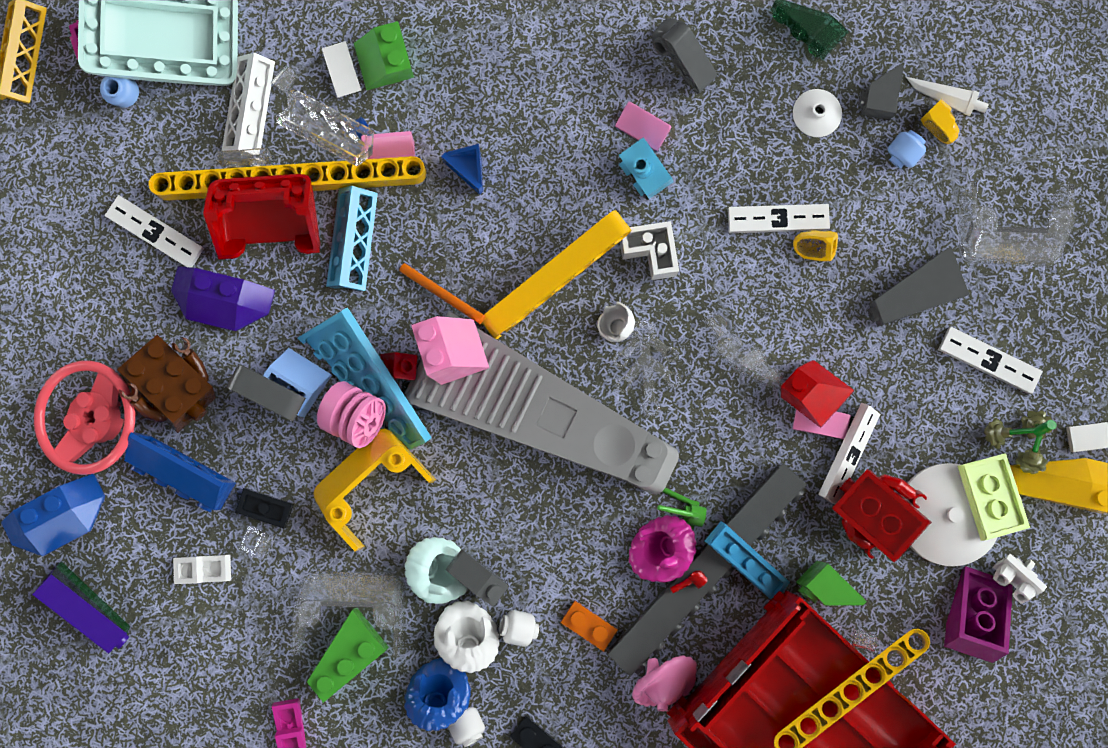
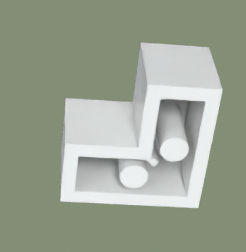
M671 221L630 227L632 231L620 241L622 259L647 256L651 280L676 277L679 267Z

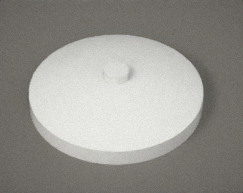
M952 463L927 467L918 472L908 482L915 490L921 491L927 497V500L923 497H918L915 500V503L920 506V508L916 509L932 522L910 547L919 556L932 563L944 566H962L984 556L992 548L998 537L985 541L980 540L957 467L960 464Z

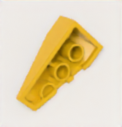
M1088 458L1049 461L1046 465V470L1043 472L1039 471L1036 474L1023 472L1018 464L1010 465L1019 495L1096 513L1108 514V463Z

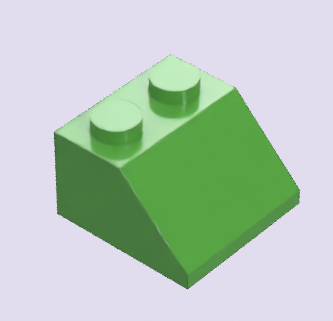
M398 21L374 27L354 43L366 90L414 78Z
M816 561L796 581L801 587L798 592L807 601H811L814 604L818 602L823 605H864L867 602L825 562Z

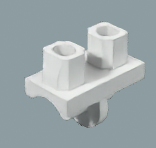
M1009 554L993 566L996 570L993 579L1002 586L1011 583L1016 588L1013 597L1021 604L1044 592L1047 588L1037 578L1038 575L1032 571L1035 563L1031 559L1023 563L1019 558Z

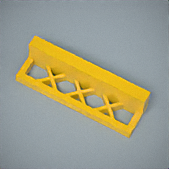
M12 0L8 4L0 48V100L9 98L23 103H30L46 17V7L26 0ZM25 8L39 12L36 23L29 24L24 16ZM26 31L29 32L34 40L33 46L28 49L20 41L21 34ZM24 55L29 62V69L23 73L15 64L16 58ZM20 79L25 87L24 96L10 92L12 81Z

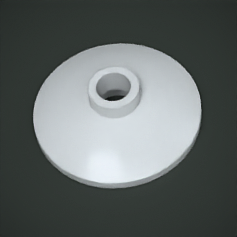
M812 89L801 94L796 100L793 107V119L796 126L804 134L811 137H824L834 132L839 126L842 119V108L837 98L830 92L822 89ZM815 108H822L823 114H818Z

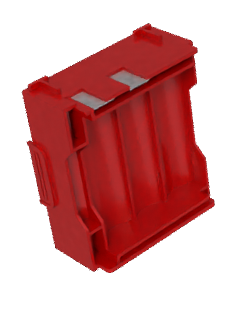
M778 591L763 607L767 612L687 699L682 695L667 712L670 718L667 721L674 734L688 748H775V736L782 729L869 663V661L800 596L788 591L784 593ZM873 668L866 670V679L870 683H878L880 680L879 672ZM887 681L803 748H953L956 743L902 695L890 681ZM847 685L844 688V695L847 699L852 701L858 698L859 692L855 686ZM825 702L822 706V711L827 717H835L837 707L833 702ZM805 718L801 721L800 728L805 734H813L816 724L812 719ZM783 735L779 738L778 744L780 748H794V740L791 736Z

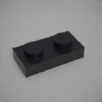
M243 488L235 513L284 529L287 526L294 504Z
M528 715L523 718L510 734V737L522 748H564Z

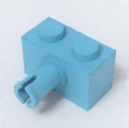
M644 137L619 154L622 162L619 163L620 167L627 176L633 175L637 181L633 185L641 197L646 194L650 199L674 182Z

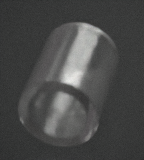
M284 65L271 81V84L285 94L297 80L298 75L288 66Z
M854 628L849 643L853 647L873 653L878 644V635Z

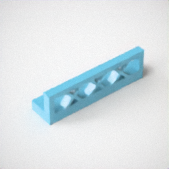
M355 186L339 189L326 287L348 288L357 291L366 290L378 193ZM360 195L369 198L368 208L364 211L359 205ZM360 219L365 225V231L362 235H359L356 230V222ZM357 243L362 250V255L358 260L353 255V247ZM354 268L359 274L358 284L349 282L350 271Z

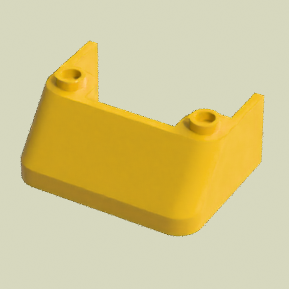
M380 429L372 442L352 452L314 489V499L327 522L354 551L361 550L364 545L346 526L352 517V509L343 498L379 464L382 463L389 471L395 473L404 471L412 464L428 483H433L436 480L411 451L388 429Z

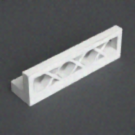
M256 53L237 57V74L232 85L222 153H241L253 158L260 157L275 61Z

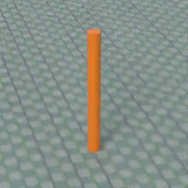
M406 263L400 267L399 271L472 320L479 324L484 321L485 315Z

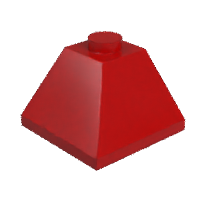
M815 360L798 367L781 385V398L820 428L854 392L851 387Z

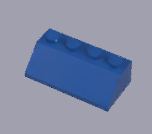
M131 432L128 437V447L124 461L132 465L131 470L141 475L148 473L154 477L153 482L166 488L169 485L177 489L175 494L187 500L190 497L197 500V506L208 512L222 509L236 482L148 434Z

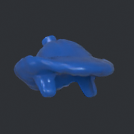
M442 657L422 665L412 675L404 697V707L407 711V717L411 719L412 724L426 731H439L454 724L469 707L471 688L466 673L451 668L450 664H447Z

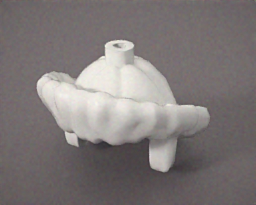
M467 600L462 602L455 601L452 605H448L439 617V621L434 628V646L438 650L440 657L447 664H450L451 668L468 673L481 671L487 668L498 654L499 634L497 625L487 611L480 608L477 604Z

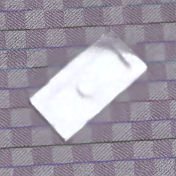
M267 148L217 151V161L223 169L274 165V158Z

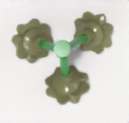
M1043 410L1038 412L1028 411L1027 416L1021 418L1023 424L1021 429L1004 427L1003 422L999 421L998 418H994L992 422H989V425L984 429L985 439L992 446H995L996 449H1000L1001 445L1005 444V439L1013 435L1027 434L1029 439L1036 438L1034 446L1030 450H1026L1025 453L1018 452V458L1015 463L1020 465V468L1025 473L1036 474L1039 471L1043 472L1046 470L1048 460L1040 454L1039 447L1041 440L1046 437V433H1051L1057 427L1056 422L1050 416H1046V412Z

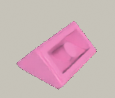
M630 101L625 106L615 125L616 128L638 141L644 137L651 149L655 151L659 150L671 129L669 124Z
M410 131L361 136L365 159L415 157L414 139Z

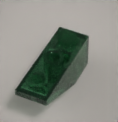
M775 0L770 10L773 18L778 23H784L796 40H802L808 46L809 52L815 57H820L822 60L849 33L831 14L790 1Z

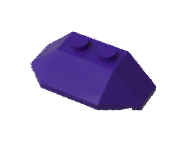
M180 266L177 267L171 289L185 319L235 332L269 315L275 294L274 289L244 279L194 267Z

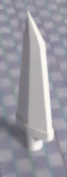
M906 77L916 91L937 101L942 99L951 108L964 113V115L970 116L973 110L985 113L988 108V103L977 100L980 92Z

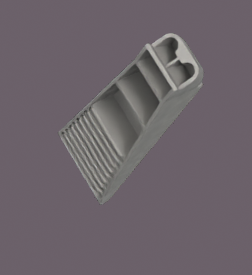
M450 311L446 315V317L460 318ZM478 328L477 331L489 365L488 369L441 385L427 376L421 359L416 369V379L410 381L404 393L408 402L413 406L623 480L655 495L660 494L665 489L679 459V452L673 446L649 434L648 431Z

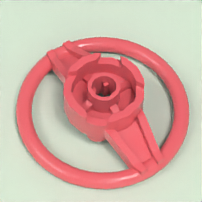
M88 360L67 364L49 377L38 395L34 409L36 438L46 457L54 465L66 472L89 475L103 471L113 465L128 447V437L131 432H134L135 408L130 404L131 400L121 397L124 406V419H121L119 409L121 404L118 401L119 389L125 395H129L131 392L122 376L112 368L102 363ZM79 371L98 373L91 392H80L70 404L67 415L63 420L64 426L69 430L54 449L45 428V410L52 391L61 380L72 373ZM124 423L118 443L106 457L91 464L74 463L92 448L95 443L113 440L121 431Z

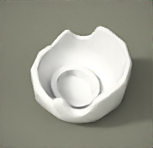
M616 302V305L605 306L603 313L598 319L597 328L600 335L606 340L620 342L627 339L633 332L635 319L632 311L621 302Z

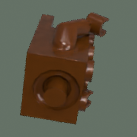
M156 335L117 369L123 376L127 386L132 390L129 395H125L119 389V395L131 400L130 404L144 418L159 423L165 421L172 429L179 433L193 419L197 422L207 413L205 408L216 397L213 387L208 383L209 376L204 363L194 350L190 349V341L187 338L180 337L184 342L183 348L179 349L175 343H172L171 348L162 338ZM175 351L183 353L182 357L178 355Z

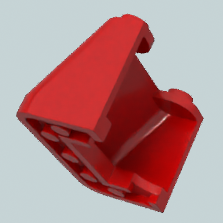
M289 174L227 178L216 180L209 185L203 215L218 259L238 258L244 253L246 244L295 241L296 250L300 253H320V237L311 178L308 175Z

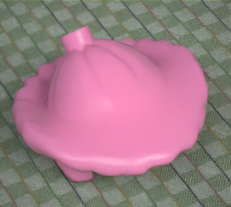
M682 655L667 660L659 666L657 658L648 659L646 675L637 681L633 689L632 697L635 703L645 707L657 705L658 711H668V705L675 703L682 695L687 696L692 690L696 681V661L692 657Z

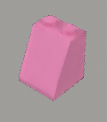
M436 316L411 325L426 374L439 384L443 385L489 368L474 320Z

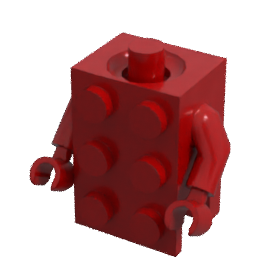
M866 469L856 482L849 477L843 483L840 490L845 494L832 508L842 517L841 524L849 540L863 549L871 559L874 556L870 553V550L877 547L889 559L896 562L932 523L916 509L920 508L915 503L918 497H923L927 500V497L921 491L915 490L903 479L886 474L878 477L869 469Z

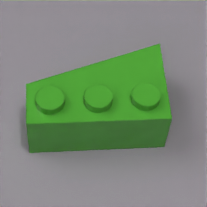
M357 607L351 611L307 681L323 703L389 648Z

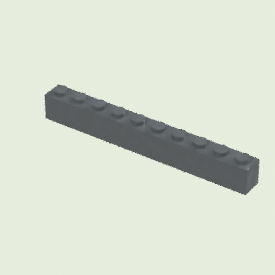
M780 463L729 517L725 524L751 546L756 539L760 541L770 531L768 526L774 520L778 522L786 514L787 510L785 508L791 501L795 503L804 494L802 489L807 484L784 463ZM706 543L695 554L693 562L690 564L689 569L684 572L683 576L671 581L606 651L607 655L630 677L634 673L638 675L647 666L646 659L652 653L656 655L665 646L663 641L669 634L674 636L683 626L681 621L687 615L691 617L700 608V604H698L704 596L710 597L718 588L716 583L721 577L727 578L735 568ZM696 570L702 571L708 578V582L699 589L693 583L675 593H672L670 587L687 579Z

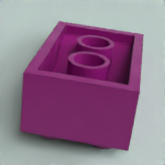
M965 566L962 569L946 622L944 647L994 663L1009 654L1013 585L1011 583L1006 586L999 585L993 579V575Z

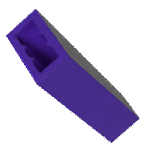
M62 561L49 573L32 594L108 654L115 647L120 649L129 638L127 633L130 625Z

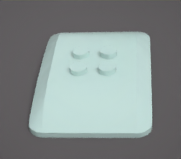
M79 0L78 63L84 72L116 78L194 85L228 86L235 81L238 56V0Z

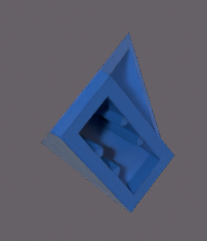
M479 144L445 152L441 156L443 163L479 195L483 192L482 157Z

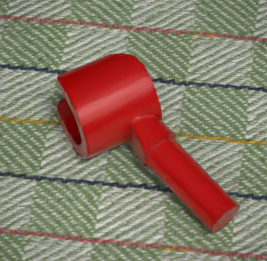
M696 570L687 579L670 587L672 593H675L692 583L699 589L708 582V578L702 571Z

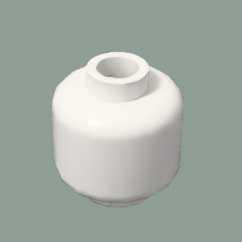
M511 610L507 615L502 616L499 635L503 637L505 643L526 647L532 642V639H537L539 624H536L533 614Z
M469 707L454 724L449 725L448 729L456 744H463L464 747H467L483 738L482 733L485 730V725L477 709Z

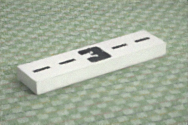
M120 195L117 196L105 214L107 218L186 267H193L205 249Z
M829 204L729 207V233L829 230Z
M953 327L947 329L938 348L939 351L1027 394H1033L1043 372Z
M864 403L860 404L820 489L819 496L832 504H836L842 498L844 492L840 490V487L849 477L851 478L880 417V414L871 406Z

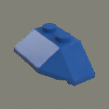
M91 474L60 485L13 510L1 524L13 546L45 556L91 531L101 505L104 502L105 494L95 474Z

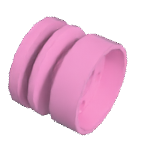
M341 381L333 385L324 395L317 412V424L325 432L340 437L341 440L354 447L362 448L372 442L382 427L386 415V405L384 400L368 392H363L360 388L345 381Z

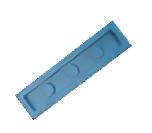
M720 521L705 539V542L770 600L778 591L783 592L790 584L783 575L724 522Z

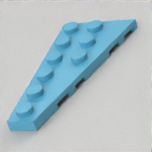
M348 307L297 338L303 344L307 342L315 350L313 354L319 360L324 359L331 366L332 373L340 381H345L360 388L363 392H368L384 400L386 405L384 419L388 422V429L410 450L426 443L432 438Z

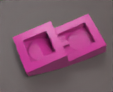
M299 698L274 702L272 711L277 730L275 734L277 748H306Z

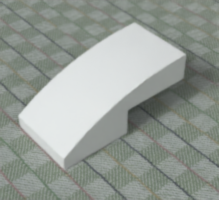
M346 41L322 48L337 98L361 91Z
M230 555L173 558L174 584L231 581Z

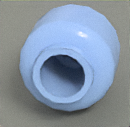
M105 76L100 84V93L107 103L120 108H127L137 101L139 87L133 79Z
M912 130L900 132L888 146V153L892 156L889 161L900 169L903 166L908 168L914 167L926 152L924 145L926 141Z

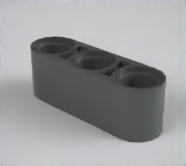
M678 21L660 38L663 47L688 86L691 85L696 94H699L717 78L714 67L686 23Z
M241 364L237 365L226 386L228 389L291 421L295 420L306 399Z

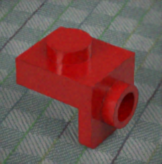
M398 352L380 355L381 360L394 379H416L417 355Z

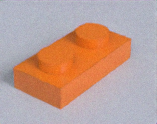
M575 600L561 620L563 625L603 652L618 631L617 628Z

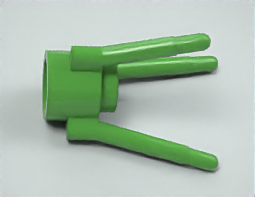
M665 487L662 491L663 493L689 506L685 505L684 509L681 510L658 505L657 509L681 515L682 519L691 526V529H694L695 526L703 527L707 512L706 507L699 506L698 501L690 500Z

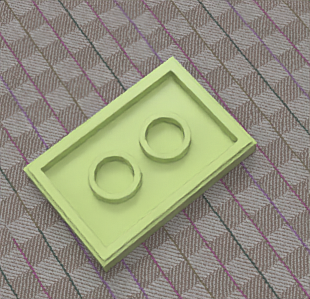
M1006 453L957 466L981 541L1030 528Z

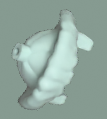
M437 537L425 538L421 542L416 543L407 556V561L404 565L407 584L417 597L423 599L426 603L444 604L459 598L467 591V587L446 571V568L461 550L453 541Z

